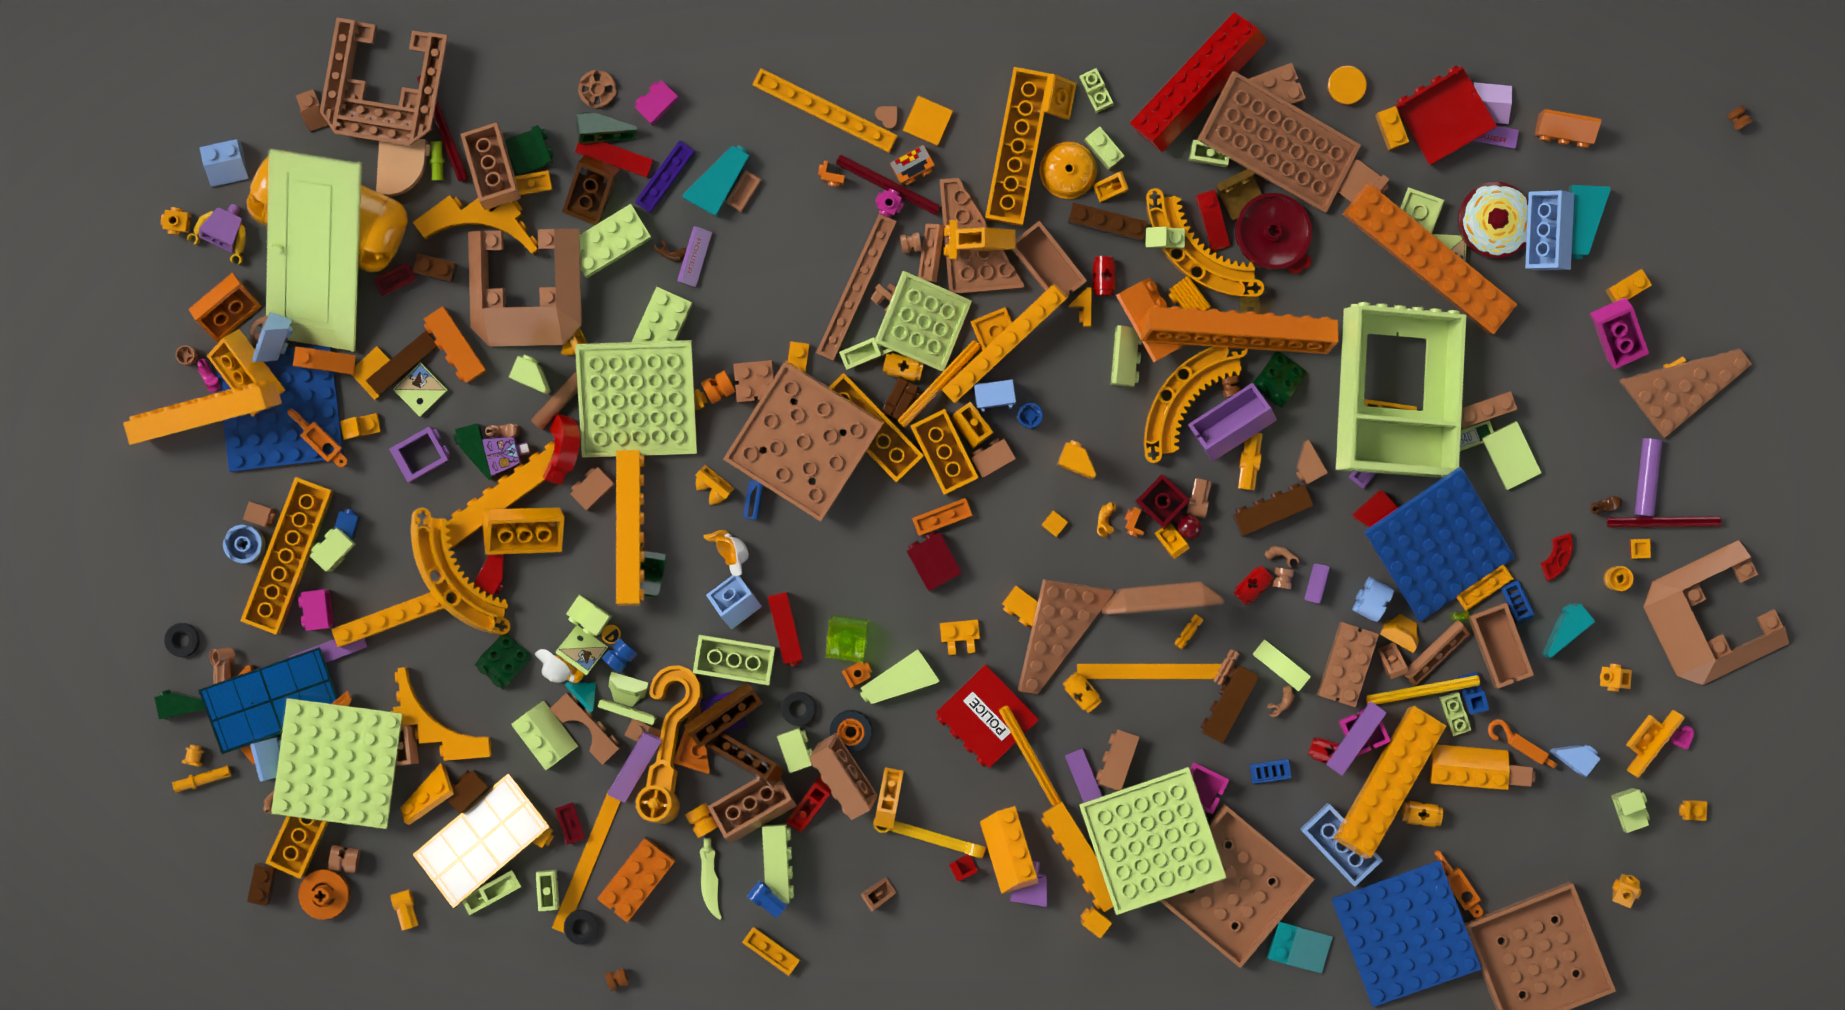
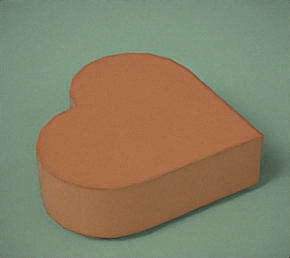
M880 106L875 111L876 119L882 121L883 126L887 129H892L897 124V106Z

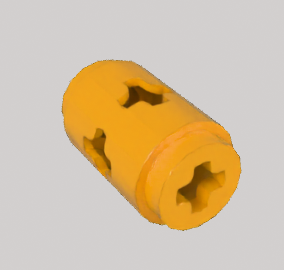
M891 353L886 354L882 372L887 373L886 375L901 377L913 382L915 380L920 381L924 364L909 357ZM902 363H905V367L908 368L904 372L900 371L901 368L898 367Z
M1077 671L1063 682L1065 691L1087 713L1092 711L1102 701L1099 698V693Z
M1408 801L1402 805L1401 821H1405L1406 824H1421L1422 826L1435 828L1442 823L1443 808L1436 804ZM1422 810L1426 812L1425 816H1418V813L1422 812Z

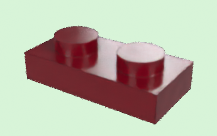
M407 262L373 280L381 296L384 297L417 279L410 264Z
M574 802L555 808L567 845L585 839L586 837Z

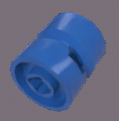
M1035 403L1024 404L1017 414L1020 425L1028 429L1038 426L1043 417L1041 408Z
M619 638L613 645L614 649L608 650L602 659L617 673L621 674L627 667L626 662H631L638 653L623 639Z

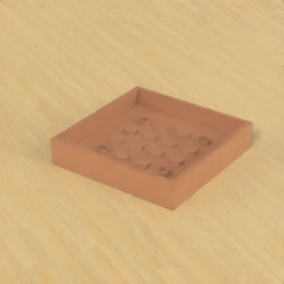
M786 360L723 460L817 520L822 521L884 422ZM792 398H796L798 400V403L796 405H793L791 403ZM841 429H845L847 431V434L845 436H842L840 434ZM762 446L767 448L766 453H761L760 448ZM810 478H815L816 483L814 485L809 483Z
M1223 803L1208 821L1227 878L1198 887L1193 892L1187 891L1160 900V902L1241 968L1314 879ZM1227 841L1231 842V846L1229 848H1225V843ZM1270 878L1275 879L1274 884L1270 885L1268 883ZM1234 922L1238 923V927L1236 929H1232L1231 925Z
M1571 882L1556 886L1465 922L1482 967V975L1496 1010H1570L1616 992L1574 884ZM1553 916H1556L1558 919L1556 923L1551 921ZM1500 937L1504 938L1502 944H1498V938ZM1574 970L1579 971V975L1577 977L1573 976ZM1521 991L1525 992V996L1523 998L1519 997V993Z

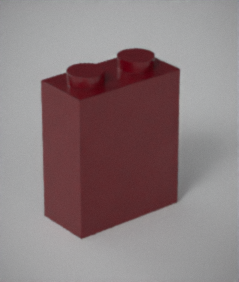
M935 531L925 536L926 540L922 543H919L917 540L908 545L909 550L906 551L928 591L962 573L940 533L936 534Z

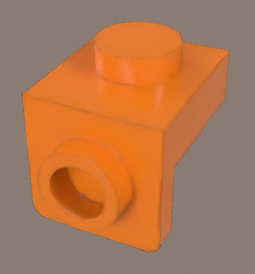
M824 160V164H820L818 176H821V181L828 182V186L839 187V184L844 185L845 176L828 173V161Z
M1133 507L1132 510H1128L1124 520H1127L1125 529L1128 530V534L1138 538V535L1143 536L1144 534L1143 531L1134 528L1141 509Z

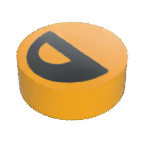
M607 625L602 630V639L608 644H614L621 638V631L615 625Z

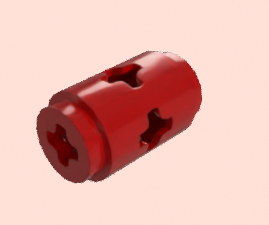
M1094 257L1093 291H1095V296H1114V291H1116V265L1114 257Z
M1260 565L1258 568L1255 567L1235 587L1236 590L1233 594L1247 606L1249 603H1253L1272 584L1271 581L1274 578ZM1250 583H1252V584H1255V583H1256V584H1257V588H1254V587H1251V588H1250L1249 584H1250Z
M1320 737L1318 739L1313 738L1308 756H1311L1313 760L1327 763L1340 744ZM1327 749L1331 750V756L1327 755Z

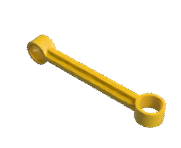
M895 820L893 829L880 830L874 825V828L880 833L892 831L978 858H983L986 847L975 843L966 842Z

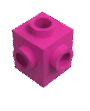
M889 189V191L884 190L883 194L879 192L875 203L878 204L876 208L880 210L879 213L888 218L890 215L895 216L896 213L899 214L904 205L901 202L902 197H899L900 193L893 189ZM887 199H891L893 201V204L891 206H887L885 204V201Z

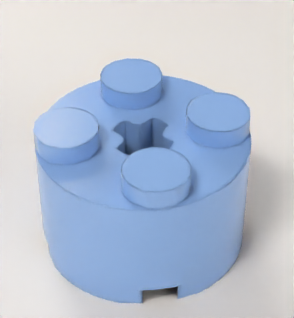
M237 525L227 532L223 541V549L227 557L235 562L252 563L264 554L265 538L261 531L254 526ZM243 540L248 542L246 548L241 547Z
M1369 576L1364 585L1365 589L1359 590L1356 596L1357 601L1352 610L1371 621L1378 622L1386 610L1387 602H1390L1393 596L1394 589Z

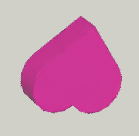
M1683 726L1679 730H1675L1669 740L1671 743L1688 750L1694 737V730L1689 726Z

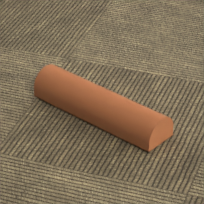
M577 371L531 419V422L540 430H543L578 392Z
M1456 620L1408 666L1409 673L1404 674L1405 678L1413 686L1418 685L1470 635L1466 627L1459 620Z

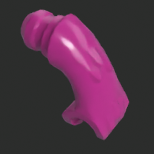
M199 359L197 362L198 371L208 391L215 392L219 390L221 386H219L218 377L214 375L211 366L205 359Z

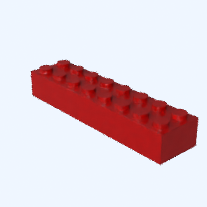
M1233 12L1130 122V125L1139 136L1163 153L1225 87L1232 71L1238 73L1267 40L1257 27Z

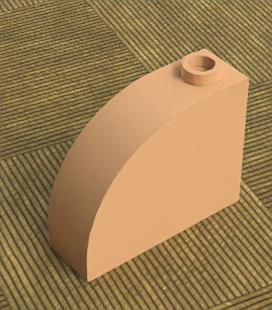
M419 139L410 146L379 141L376 192L385 196H397L411 190L420 181L426 168L427 156H430L431 145L428 144L426 139Z

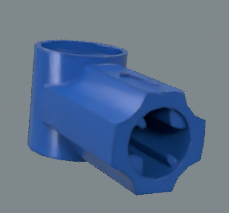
M760 880L747 894V897L752 902L762 906L776 919L787 907V904L774 895L772 890Z

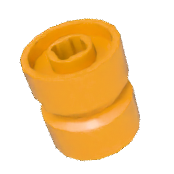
M1611 567L1604 574V583L1612 591H1625L1633 584V574L1626 567Z
M707 803L685 814L688 822L695 825L693 831L697 838L718 827L713 816H710L711 812Z

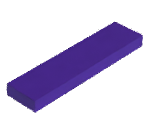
M679 140L638 196L635 203L651 214L695 151Z

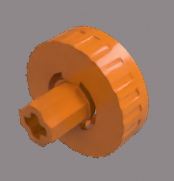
M319 869L310 873L301 882L298 894L299 903L302 909L311 917L319 920L331 919L342 913L347 907L351 894L350 886L341 873L335 870ZM321 891L322 894H326V897L323 899L320 897Z

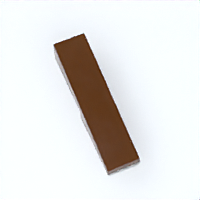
M424 331L370 376L366 382L381 396L437 347L434 342L435 340Z

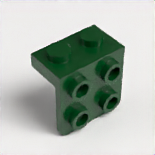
M539 125L531 127V131L508 138L505 141L515 172L518 175L553 164L552 158L554 153L551 146L547 147L545 140L548 137L545 129H541Z
M1275 351L1253 384L1260 393L1282 408L1305 377L1306 370L1281 352Z
M644 551V562H641V570H644V581H641V589H644V596L654 598L659 596L665 570L666 554Z
M508 634L500 635L480 656L475 666L480 673L489 677L496 687L504 690L518 672L531 660V655Z

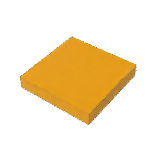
M1049 74L1042 111L1064 120H1070L1077 82L1056 74Z
M918 96L903 128V132L938 146L953 110Z
M1006 307L970 321L982 351L1012 323Z
M378 346L355 366L354 375H352L374 400H377L380 395L372 389L366 380L390 361Z

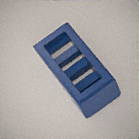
M1518 580L1501 587V591L1517 625L1534 618V612ZM1516 588L1518 589L1517 592H1515V593H1513V594H1511V595H1508V593H1507V592H1509V591H1511V590H1514V589H1516ZM1517 596H1521V599H1518L1514 602H1511L1510 600ZM1524 603V606L1518 609L1514 608V606ZM1527 610L1528 613L1518 617V613Z
M1288 759L1249 765L1252 784L1291 778ZM1279 764H1283L1284 775H1281ZM1272 765H1275L1277 776H1273ZM1265 766L1268 768L1269 777H1265ZM1260 767V779L1257 777L1256 768Z

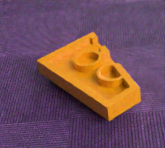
M440 763L400 807L406 824H412L454 794L445 765Z

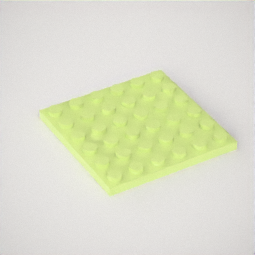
M692 340L575 345L582 457L616 456V450H640L641 455L697 454Z
M287 698L271 814L387 829L403 713Z
M1189 767L1079 804L1116 915L1227 878Z

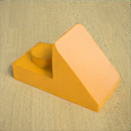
M1091 287L1085 289L1068 306V308H1083V311H1079V323H1083V327H1091Z
M378 413L340 421L343 440L381 432Z
M1170 522L1164 528L1154 533L1169 555L1174 559L1190 549L1189 545Z

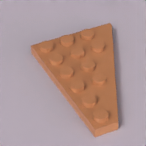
M940 179L944 228H946V225H950V220H957V228L959 229L989 228L960 179ZM944 236L945 244H949V236ZM958 249L957 260H949V256H946L949 291L955 294L1024 288V283L1003 250Z
M1735 349L1727 353H1719L1715 356L1703 357L1688 363H1680L1676 366L1653 370L1649 373L1622 378L1620 383L1661 437L1665 438L1752 365V363L1741 349Z
M1043 579L1018 690L1020 692L1038 694L1111 598L1114 592L1112 589Z

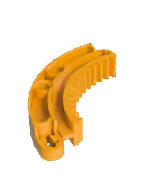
M1157 188L1148 191L1146 195V209L1150 227L1185 228L1184 248H1161L1169 261L1182 274L1189 276L1198 285L1226 296L1239 298L1259 297L1263 293L1264 284L1260 280L1255 279V267L1252 262L1247 267L1245 262L1238 266L1236 260L1233 264H1230L1229 258L1223 262V256L1217 259L1216 252L1210 255L1209 248L1204 251L1205 244H1197L1199 238L1192 239L1194 232L1188 233L1191 227L1184 226L1187 222L1186 219L1181 220L1184 216L1183 212H1179L1182 209V205H1177L1181 198L1176 196L1164 197L1163 192ZM1153 192L1160 196L1157 199V206L1161 204V209L1157 207L1150 209L1149 205H1154L1153 199L1149 198V196L1153 195ZM1172 250H1180L1181 258L1174 259L1171 255ZM1198 267L1202 272L1201 276L1194 277L1191 273L1192 268ZM1243 283H1248L1247 287H1252L1254 283H1257V286L1261 288L1257 291V294L1253 290H1247L1248 294L1243 295L1245 292Z
M1213 346L1188 359L1170 375L1158 391L1147 416L1143 445L1144 456L1148 462L1157 463L1161 460L1162 454L1174 453L1179 449V447L1174 445L1179 442V439L1175 438V436L1180 435L1176 428H1181L1182 426L1178 423V421L1184 420L1181 414L1187 413L1184 407L1189 408L1191 406L1188 401H1195L1193 395L1199 396V390H1206L1205 385L1210 387L1212 385L1211 380L1217 383L1218 377L1225 379V374L1227 377H1232L1233 373L1235 376H1239L1241 371L1240 358L1247 354L1248 349H1244L1241 355H1238L1236 351L1231 352L1232 356L1227 357L1229 353L1228 347ZM1184 369L1188 372L1186 380L1179 378V370ZM1167 390L1171 393L1169 401L1162 399V391ZM1158 441L1159 447L1154 446V450L1159 453V456L1152 460V457H1148V453H1151V447L1147 448L1146 443L1152 445Z
M426 508L414 510L411 518V542L414 558L421 577L431 594L441 606L461 622L486 633L495 635L508 633L510 622L503 618L505 609L508 608L506 599L499 600V597L492 598L491 594L486 595L485 591L479 592V587L473 588V582L467 583L468 577L462 578L464 571L458 572L460 565H454L457 559L450 557L454 554V551H448L452 544L446 542L451 538L445 534L450 532V529L445 528L450 522L445 518H432L430 511ZM422 512V515L425 516V519L421 521V525L425 526L418 527V524H420V518L417 517V515L421 514ZM432 571L437 575L436 581L431 579ZM448 593L453 597L452 603L447 601ZM502 622L505 628L501 629V631L499 627H494L495 624Z

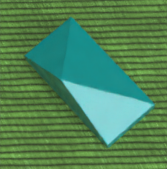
M567 682L564 684L590 713L595 710L596 683Z

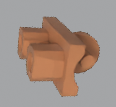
M891 283L887 286L892 291L891 294L880 284L875 287L876 291L872 295L871 300L878 306L885 298L889 302L891 301L896 289Z

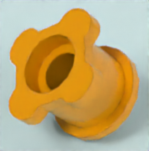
M190 744V747H186L187 753L182 763L198 767L202 766L203 763L200 762L201 756L205 752L201 750L202 746Z

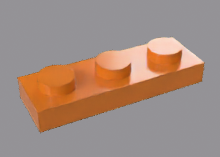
M966 498L913 517L912 520L918 536L973 515Z

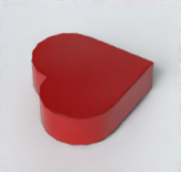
M1304 254L1296 263L1287 267L1288 271L1291 274H1298L1302 269L1308 268L1311 264L1310 256Z

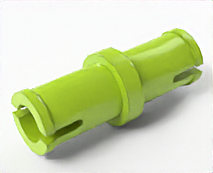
M430 142L431 159H429V163L432 166V180H444L443 163H445V159H443L442 142Z

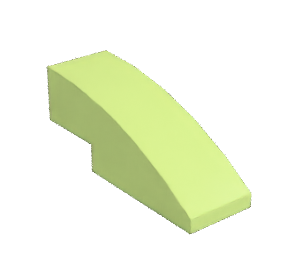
M874 337L839 353L846 370L891 353L893 350L874 343L876 339Z
M1263 640L1252 654L1296 691H1300L1311 677L1266 640Z
M511 870L474 890L461 902L467 913L471 915L517 890L521 885Z

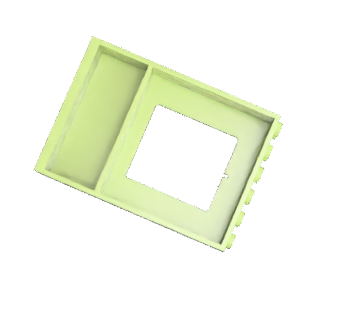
M1367 302L1351 304V307L1344 308L1336 470L1443 478L1459 467L1466 315L1459 314L1457 310L1442 312V309L1424 310L1422 307L1406 309V306L1396 305L1388 307L1387 304L1370 306V303ZM1398 332L1400 337L1426 339L1422 411L1368 407L1364 405L1368 334L1396 336Z

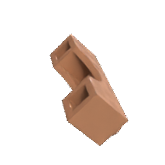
M566 693L550 710L562 723L576 720L584 723L589 728L592 734V745L589 751L603 765L620 749L618 746L620 742L613 735L609 736L605 732L607 728L600 721L597 723L592 718L593 713H590L586 708L583 709L578 704L580 701L573 694Z

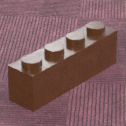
M1074 202L1068 220L1069 224L1140 242L1143 241L1148 222Z
M1299 483L1289 486V491L1283 494L1280 490L1271 494V499L1264 501V498L1254 501V506L1248 509L1246 505L1236 509V514L1232 516L1241 536L1314 506L1305 485L1300 486Z
M1237 665L1236 668L1232 667L1228 675L1230 680L1227 685H1222L1218 693L1221 695L1218 702L1214 700L1209 709L1212 713L1209 718H1204L1200 726L1203 734L1222 744L1259 678L1258 675L1240 665Z
M745 682L688 722L684 727L700 748L763 703L749 683Z
M722 732L711 739L706 745L714 754L773 788L784 772L775 762Z

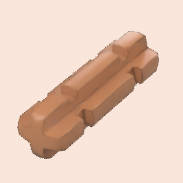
M1233 649L1228 652L1227 659L1225 658L1218 671L1219 674H1216L1214 682L1219 685L1224 684L1225 677H1228L1235 664L1234 661L1239 656V653Z

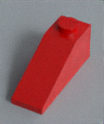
M1215 189L1196 195L1195 201L1211 251L1229 247L1230 243Z
M489 554L474 581L475 587H479L482 591L492 596H495L496 593H501L505 585L502 583L504 580L505 554Z
M821 775L786 820V823L800 833L831 794L830 787L823 782Z

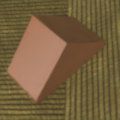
M887 877L862 892L861 896L870 910L873 911L897 892Z

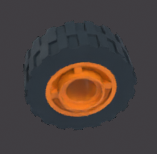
M845 710L833 719L830 726V736L837 733L850 753L859 752L871 740V723L862 712ZM847 727H854L856 734L848 736L845 732Z

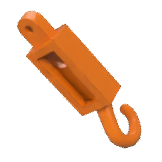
M289 409L287 411V414L304 430L300 436L327 462L332 460L339 467L347 465V458L340 452L343 448L316 422L309 425L295 410ZM326 443H330L334 447V451L331 454H326L323 451V446Z
M1496 719L1489 724L1488 733L1492 739L1499 740V737L1494 734L1493 729L1496 725H1501L1506 733L1507 744L1541 765L1545 763L1553 769L1557 767V763L1547 758L1548 753L1517 733H1512L1504 720Z
M1435 851L1434 855L1437 860H1441L1454 897L1462 909L1465 911L1468 909L1475 918L1481 917L1483 910L1478 904L1481 899L1459 867L1453 869L1441 851ZM1465 891H1469L1472 894V899L1468 902H1464L1461 898L1462 893Z

